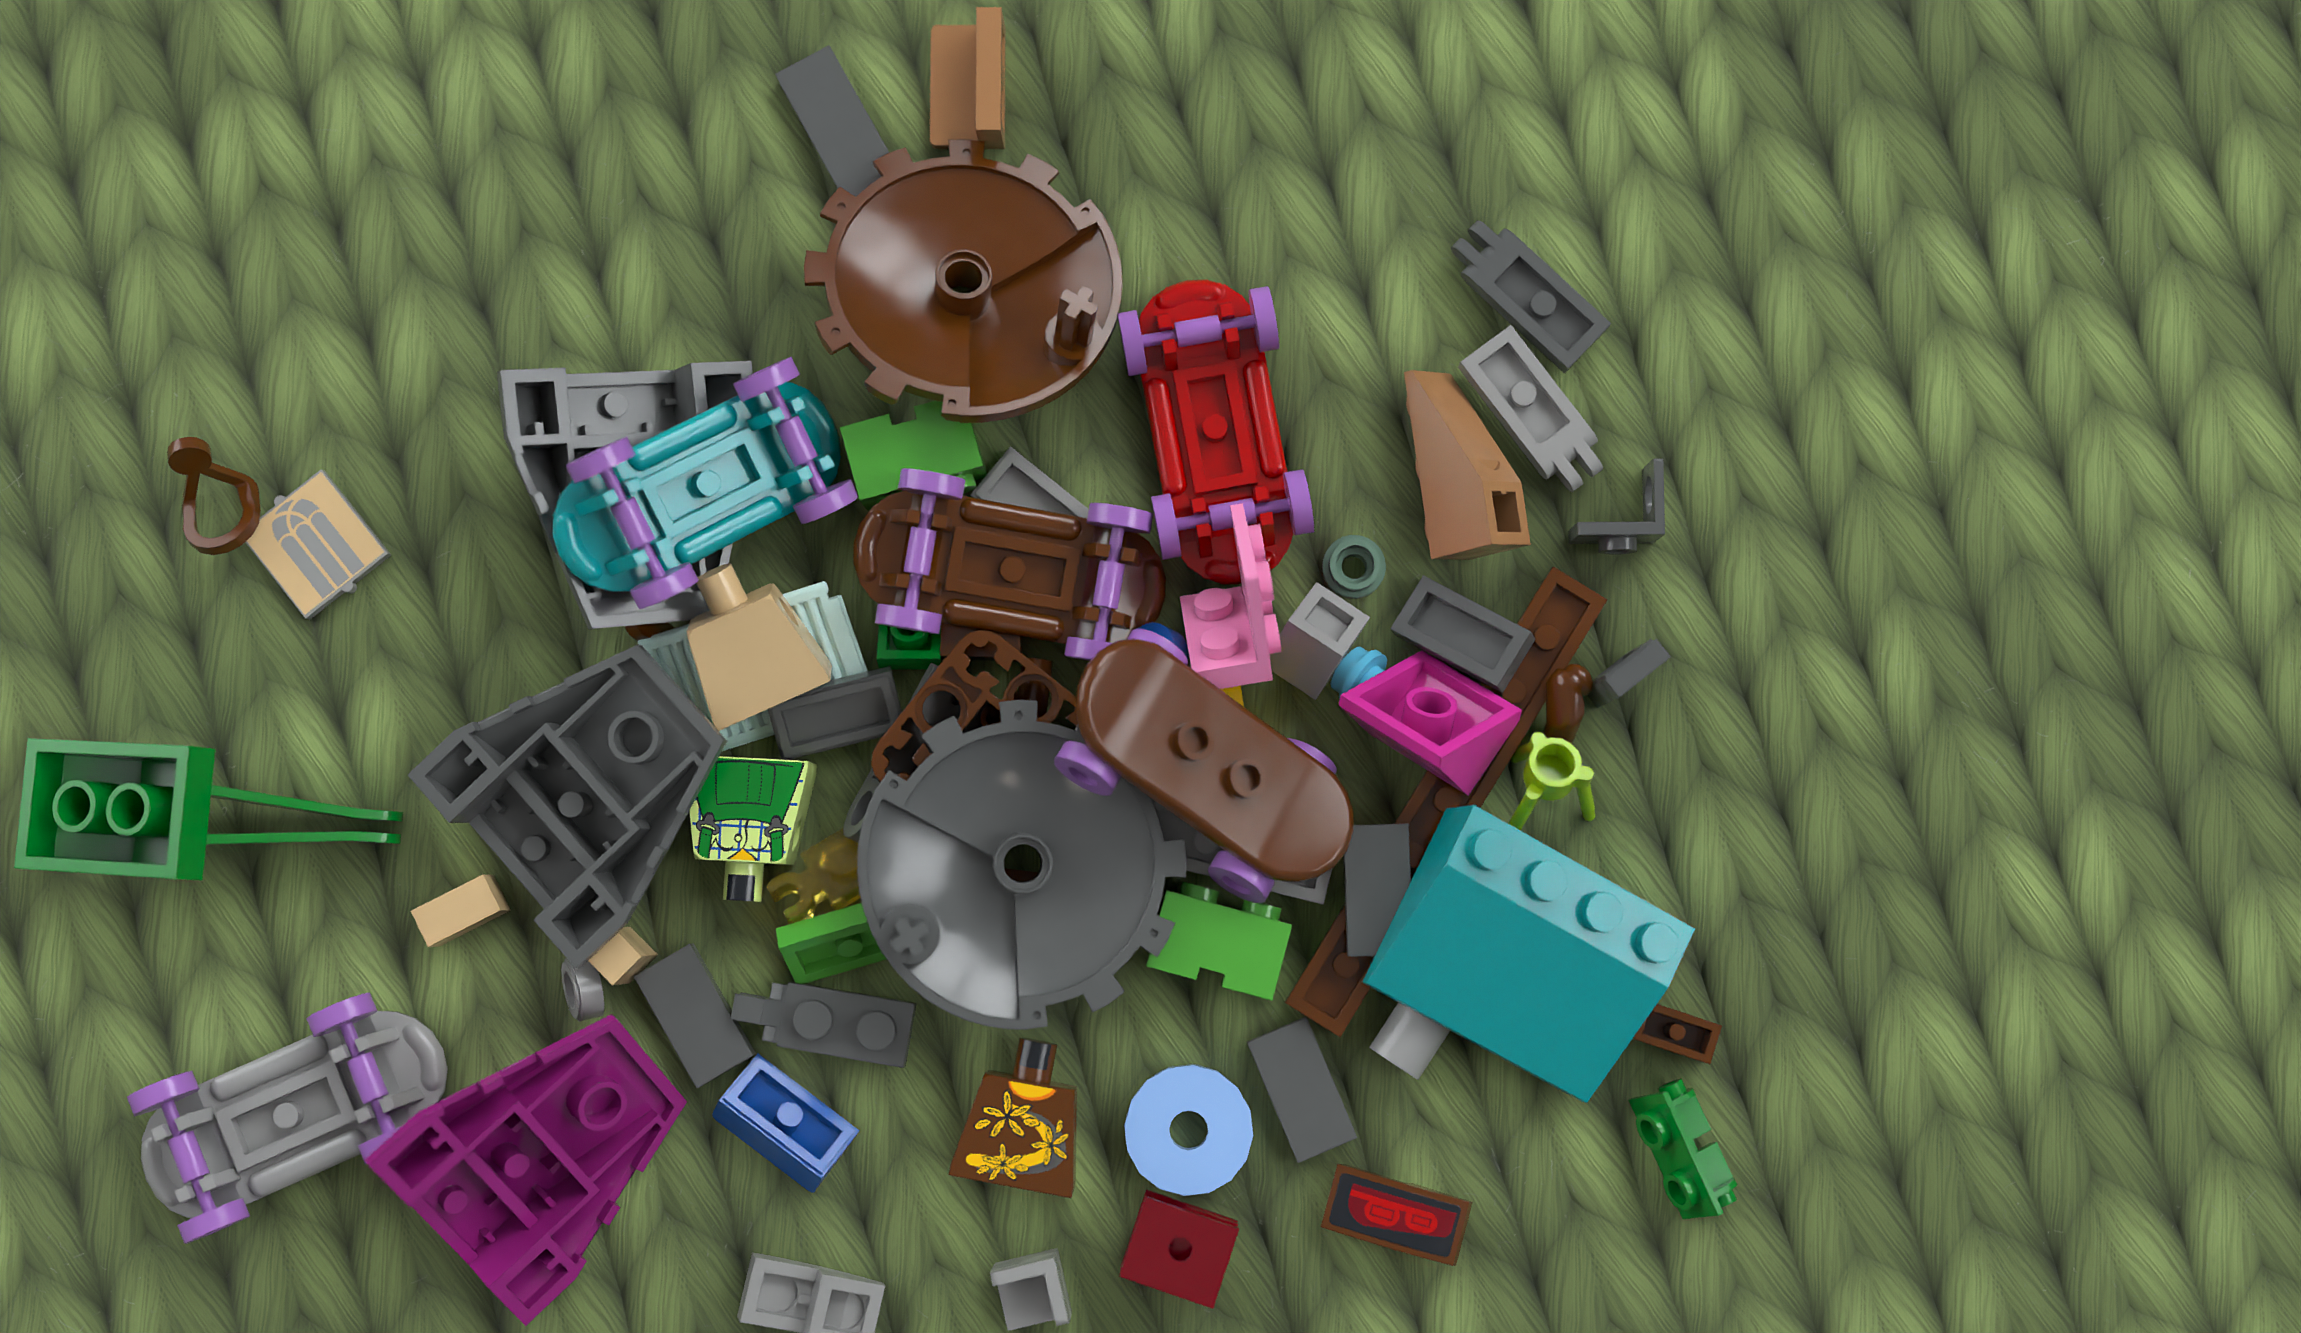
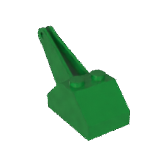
M28 738L14 869L203 881L206 844L323 841L401 844V834L363 831L207 834L211 798L349 819L403 822V812L358 809L212 785L216 750L213 748L187 745Z

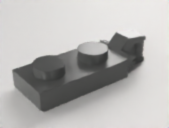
M773 982L770 997L740 992V994L735 993L731 1020L764 1025L762 1040L777 1043L778 1047L904 1068L906 1067L917 1003L810 984H798L795 982L782 984Z

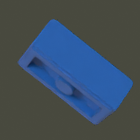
M760 1054L753 1058L722 1095L712 1114L717 1122L811 1193L815 1192L860 1131Z

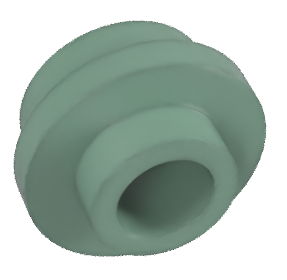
M1360 535L1344 536L1333 542L1327 549L1322 562L1323 577L1329 588L1339 596L1349 599H1359L1373 593L1383 581L1386 571L1385 557L1379 546L1369 538ZM1349 557L1359 558L1365 565V574L1357 579L1347 577L1342 571V562Z

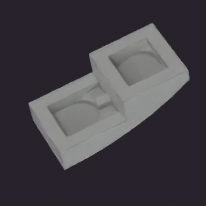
M752 1252L737 1317L742 1323L799 1333H875L885 1285L882 1282L826 1267Z

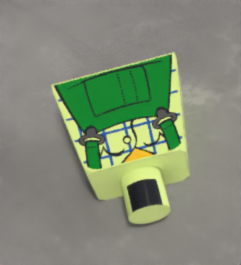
M718 757L689 813L695 859L725 861L723 900L762 902L764 863L794 865L816 778V764L797 760Z

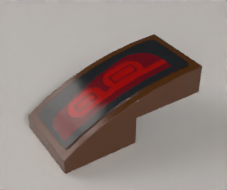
M1337 1164L1321 1227L1389 1249L1456 1266L1473 1202L1414 1183H1404L1347 1164Z

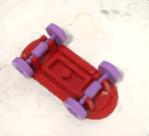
M1186 280L1168 286L1152 297L1141 312L1139 320L1136 310L1117 313L1128 376L1141 375L1163 494L1151 497L1162 560L1181 557L1188 568L1206 580L1223 585L1242 584L1230 505L1243 503L1247 525L1260 524L1265 557L1271 571L1278 566L1288 551L1293 533L1296 536L1314 532L1311 499L1304 470L1287 472L1265 357V351L1279 349L1277 322L1269 287L1249 289L1248 303L1241 294L1225 284L1210 280Z

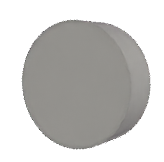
M565 958L561 968L562 983L571 1015L578 1021L603 1016L604 995L599 972L589 961L581 968L576 969Z

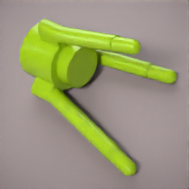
M1535 732L1528 743L1516 749L1510 759L1513 763L1528 759L1523 769V780L1527 790L1508 824L1521 831L1540 799L1548 801L1562 799L1571 792L1573 787H1576L1583 818L1586 821H1592L1595 818V805L1590 785L1594 772L1590 767L1582 766L1581 756L1570 742L1561 738L1546 739L1543 733Z

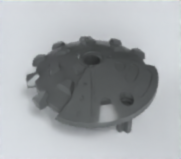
M1031 700L999 702L1001 723L980 727L963 734L955 716H952L924 733L922 738L933 753L918 766L907 781L889 770L879 786H877L862 824L857 864L859 892L870 930L880 950L904 981L926 1000L950 1014L980 1025L1013 1030L1048 1027L1045 1008L1047 1005L1064 1002L1083 994L1091 1011L1094 1012L1122 995L1125 991L1113 975L1128 962L1140 946L1158 957L1170 937L1175 923L1157 915L1163 894L1165 876L1186 877L1187 862L1185 840L1164 841L1161 825L1153 805L1156 801L1132 783L1121 777L1112 794L1104 796L1078 786L1057 769L1054 759L1065 742L1074 741L1084 745L1086 743L1081 735L1078 724L1075 730L1056 724L1038 722V701ZM1019 844L1032 846L1040 857L1038 873L1032 879L1025 882H1017L1010 879L1004 869L1006 853L1012 847Z

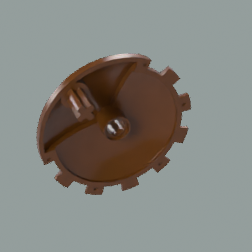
M969 139L948 140L949 156L931 158L914 163L906 147L887 153L873 161V166L882 177L866 187L856 197L839 187L826 202L820 212V217L836 224L830 237L827 252L806 250L804 262L805 286L825 287L827 304L831 314L830 317L815 322L818 337L827 352L833 355L848 347L859 361L872 371L870 376L864 381V385L868 392L878 399L893 405L898 402L903 391L922 398L943 402L941 416L948 421L960 423L991 422L1023 415L1043 407L1073 388L1089 373L1106 349L1116 326L1117 313H1119L1122 298L1123 279L1119 251L1111 228L1102 212L1098 210L1091 199L1074 208L1058 191L1050 186V183L1059 174V170L1037 157L1027 154L1020 168L983 158L984 141ZM956 287H966L972 289L973 292L958 293L953 291L952 289Z

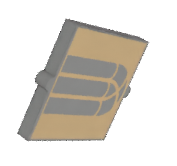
M322 469L287 497L277 496L274 499L275 506L260 517L255 532L246 541L247 545L305 619L308 620L312 619L343 593H354L357 590L356 583L391 556L337 485Z

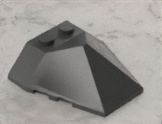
M751 361L690 363L675 370L566 374V368L499 370L497 372L504 440L588 629L690 621L710 609L697 583L657 604L638 609L630 592H609L589 586L571 573L560 558L553 538V514L561 493L572 480L566 464L626 436L631 446H634L737 396L738 394L733 383L753 374ZM732 544L691 564L697 577L716 567L728 564Z
M638 644L565 678V682L535 696H527L509 704V708L454 730L408 774L409 778L449 823H469L537 900L544 910L534 921L576 969L581 968L628 924L727 743L722 734L647 650Z

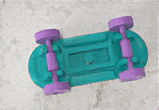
M793 358L783 359L733 383L738 394L737 396L645 441L631 446L626 436L566 464L572 480L561 493L553 514V538L560 558L571 573L589 586L609 592H630L638 609H643L666 600L697 583L699 579L691 564L795 511L801 524H806L824 517L859 498L851 479L831 485L837 475L841 458L840 438L834 420L823 402L808 389L792 382H787L800 375Z

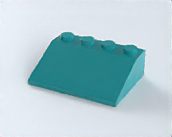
M1476 805L1446 808L1362 983L1573 1098L1587 1103L1668 989L1695 928Z

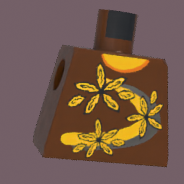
M1019 1038L1013 1074L988 1070L984 1074L949 1170L950 1176L1072 1198L1076 1183L1077 1086L1051 1081L1057 1044L1029 1038Z

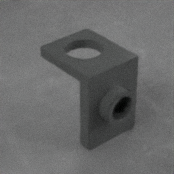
M1652 459L1642 469L1643 522H1577L1568 531L1569 544H1598V551L1601 554H1631L1637 552V544H1653L1664 536L1663 459Z

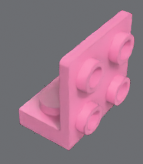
M1243 503L1230 505L1242 586L1227 589L1210 588L1198 594L1180 596L1191 668L1219 689L1273 680L1269 654L1282 652L1276 615L1273 614L1272 600H1274L1269 564L1265 557L1260 524L1247 525Z

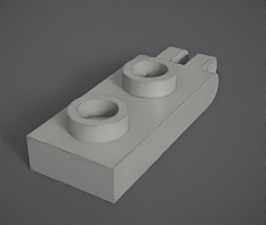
M1511 325L1460 362L1459 370L1543 478L1548 479L1556 474L1564 486L1573 492L1583 485V481L1570 464L1571 461L1576 459L1583 470L1591 477H1594L1603 470L1600 460L1590 448L1598 442L1595 433Z

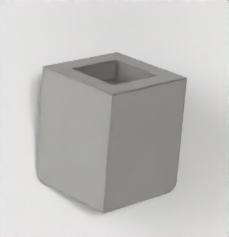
M1316 582L1289 618L1279 635L1282 652L1269 654L1272 672L1316 700L1334 675L1340 662L1352 648L1370 617Z
M1058 1248L994 1264L990 1271L992 1285L998 1286L1008 1331L1055 1320L1056 1326L1070 1323L1072 1308Z

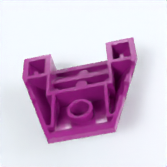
M611 1014L418 1111L364 1161L409 1208L412 1207L447 1242L493 1294L527 1326L577 1278L587 1262L582 1256L601 1224H611L621 1208L616 1203V1200L635 1170L644 1171L687 1101L622 1024Z

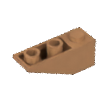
M1417 370L1404 372L1407 391L1406 406L1411 418L1416 453L1415 467L1420 480L1425 515L1424 529L1429 542L1431 559L1471 560L1531 545L1522 483L1453 376L1449 373Z

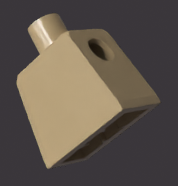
M731 563L716 567L698 577L697 585L710 610L691 619L687 629V637L710 715L718 731L830 682L832 665L828 657L775 584H767L746 594Z

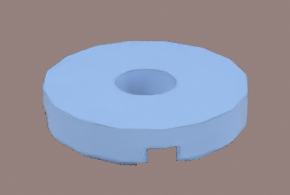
M1196 1064L1171 1066L1147 1079L1131 1099L1124 1124L1127 1151L1139 1173L1157 1188L1182 1196L1210 1193L1231 1181L1246 1162L1253 1139L1250 1108L1238 1087L1219 1071ZM1185 1111H1192L1201 1115L1208 1127L1204 1141L1192 1148H1185L1175 1143L1169 1130L1171 1121L1175 1116Z

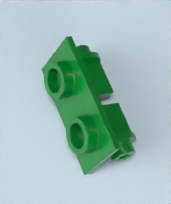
M1682 1078L1660 1086L1658 1088L1659 1093L1629 1099L1628 1101L1636 1116L1637 1131L1643 1142L1651 1149L1664 1177L1663 1184L1666 1195L1671 1203L1678 1208L1682 1219L1712 1217L1723 1214L1722 1207L1737 1200L1733 1189L1738 1184L1735 1178H1733L1717 1142L1709 1143L1700 1149H1697L1694 1143V1139L1711 1130L1694 1089H1686Z

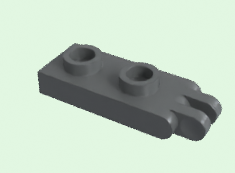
M1477 220L1468 229V233L1483 250L1479 253L1470 243L1462 238H1459L1451 247L1453 254L1466 266L1460 273L1462 279L1565 374L1609 328L1611 323L1514 233L1504 228L1496 235L1486 224Z

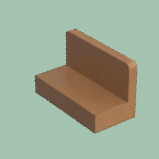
M976 7V25H935L931 28L930 142L935 149H949L948 140L958 139L984 141V149H1005L1006 28L1002 7Z

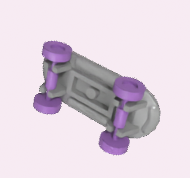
M364 993L333 1004L307 1017L312 1035L198 1085L193 1071H188L151 1084L127 1096L134 1116L156 1110L149 1119L142 1137L141 1162L145 1179L155 1197L170 1211L186 1218H191L178 1225L184 1244L206 1237L250 1217L246 1207L247 1204L358 1155H361L363 1160H365L418 1111L440 1101L446 1089L448 1067L444 1050L433 1031L417 1018L398 1011H377L371 994Z

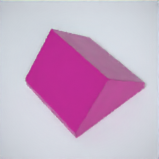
M1422 650L1341 694L1339 706L1367 733L1467 796L1519 722L1522 709Z

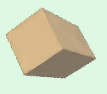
M483 874L411 910V913L427 946L440 947L511 911L495 876Z
M623 927L588 961L613 986L630 983L634 976L639 974L658 954L631 927Z

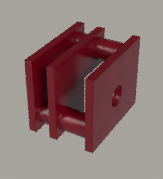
M1146 1189L1120 1266L1119 1277L1213 1309L1239 1232V1228H1237L1238 1220Z

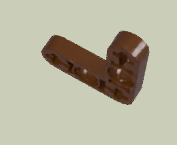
M983 630L968 633L956 644L878 741L872 752L871 765L874 774L881 782L887 774L886 768L890 763V759L884 754L886 748L892 745L894 748L901 749L914 735L902 729V726L909 717L914 720L923 733L934 727L926 721L923 714V704L926 698L933 692L948 691L959 700L961 713L957 722L962 731L986 701L1000 711L999 702L1014 700L1017 688L1022 683L1030 680L1045 684L1052 696L1048 712L1038 717V722H1052L1057 717L1064 700H1067L1075 707L1076 696L1001 636L991 631ZM988 641L995 644L998 650L994 655V659L1007 671H1009L1013 660H1017L1025 667L1023 672L1019 673L1009 682L1002 699H999L990 692V688L1000 682L986 671L980 672L975 677L966 670L971 660L964 652L970 644L973 643L980 648L985 646ZM1075 709L1066 718L1077 726L1078 721ZM924 742L916 751L912 760L919 766L933 752L929 750ZM902 771L897 776L907 781L911 775L908 772Z

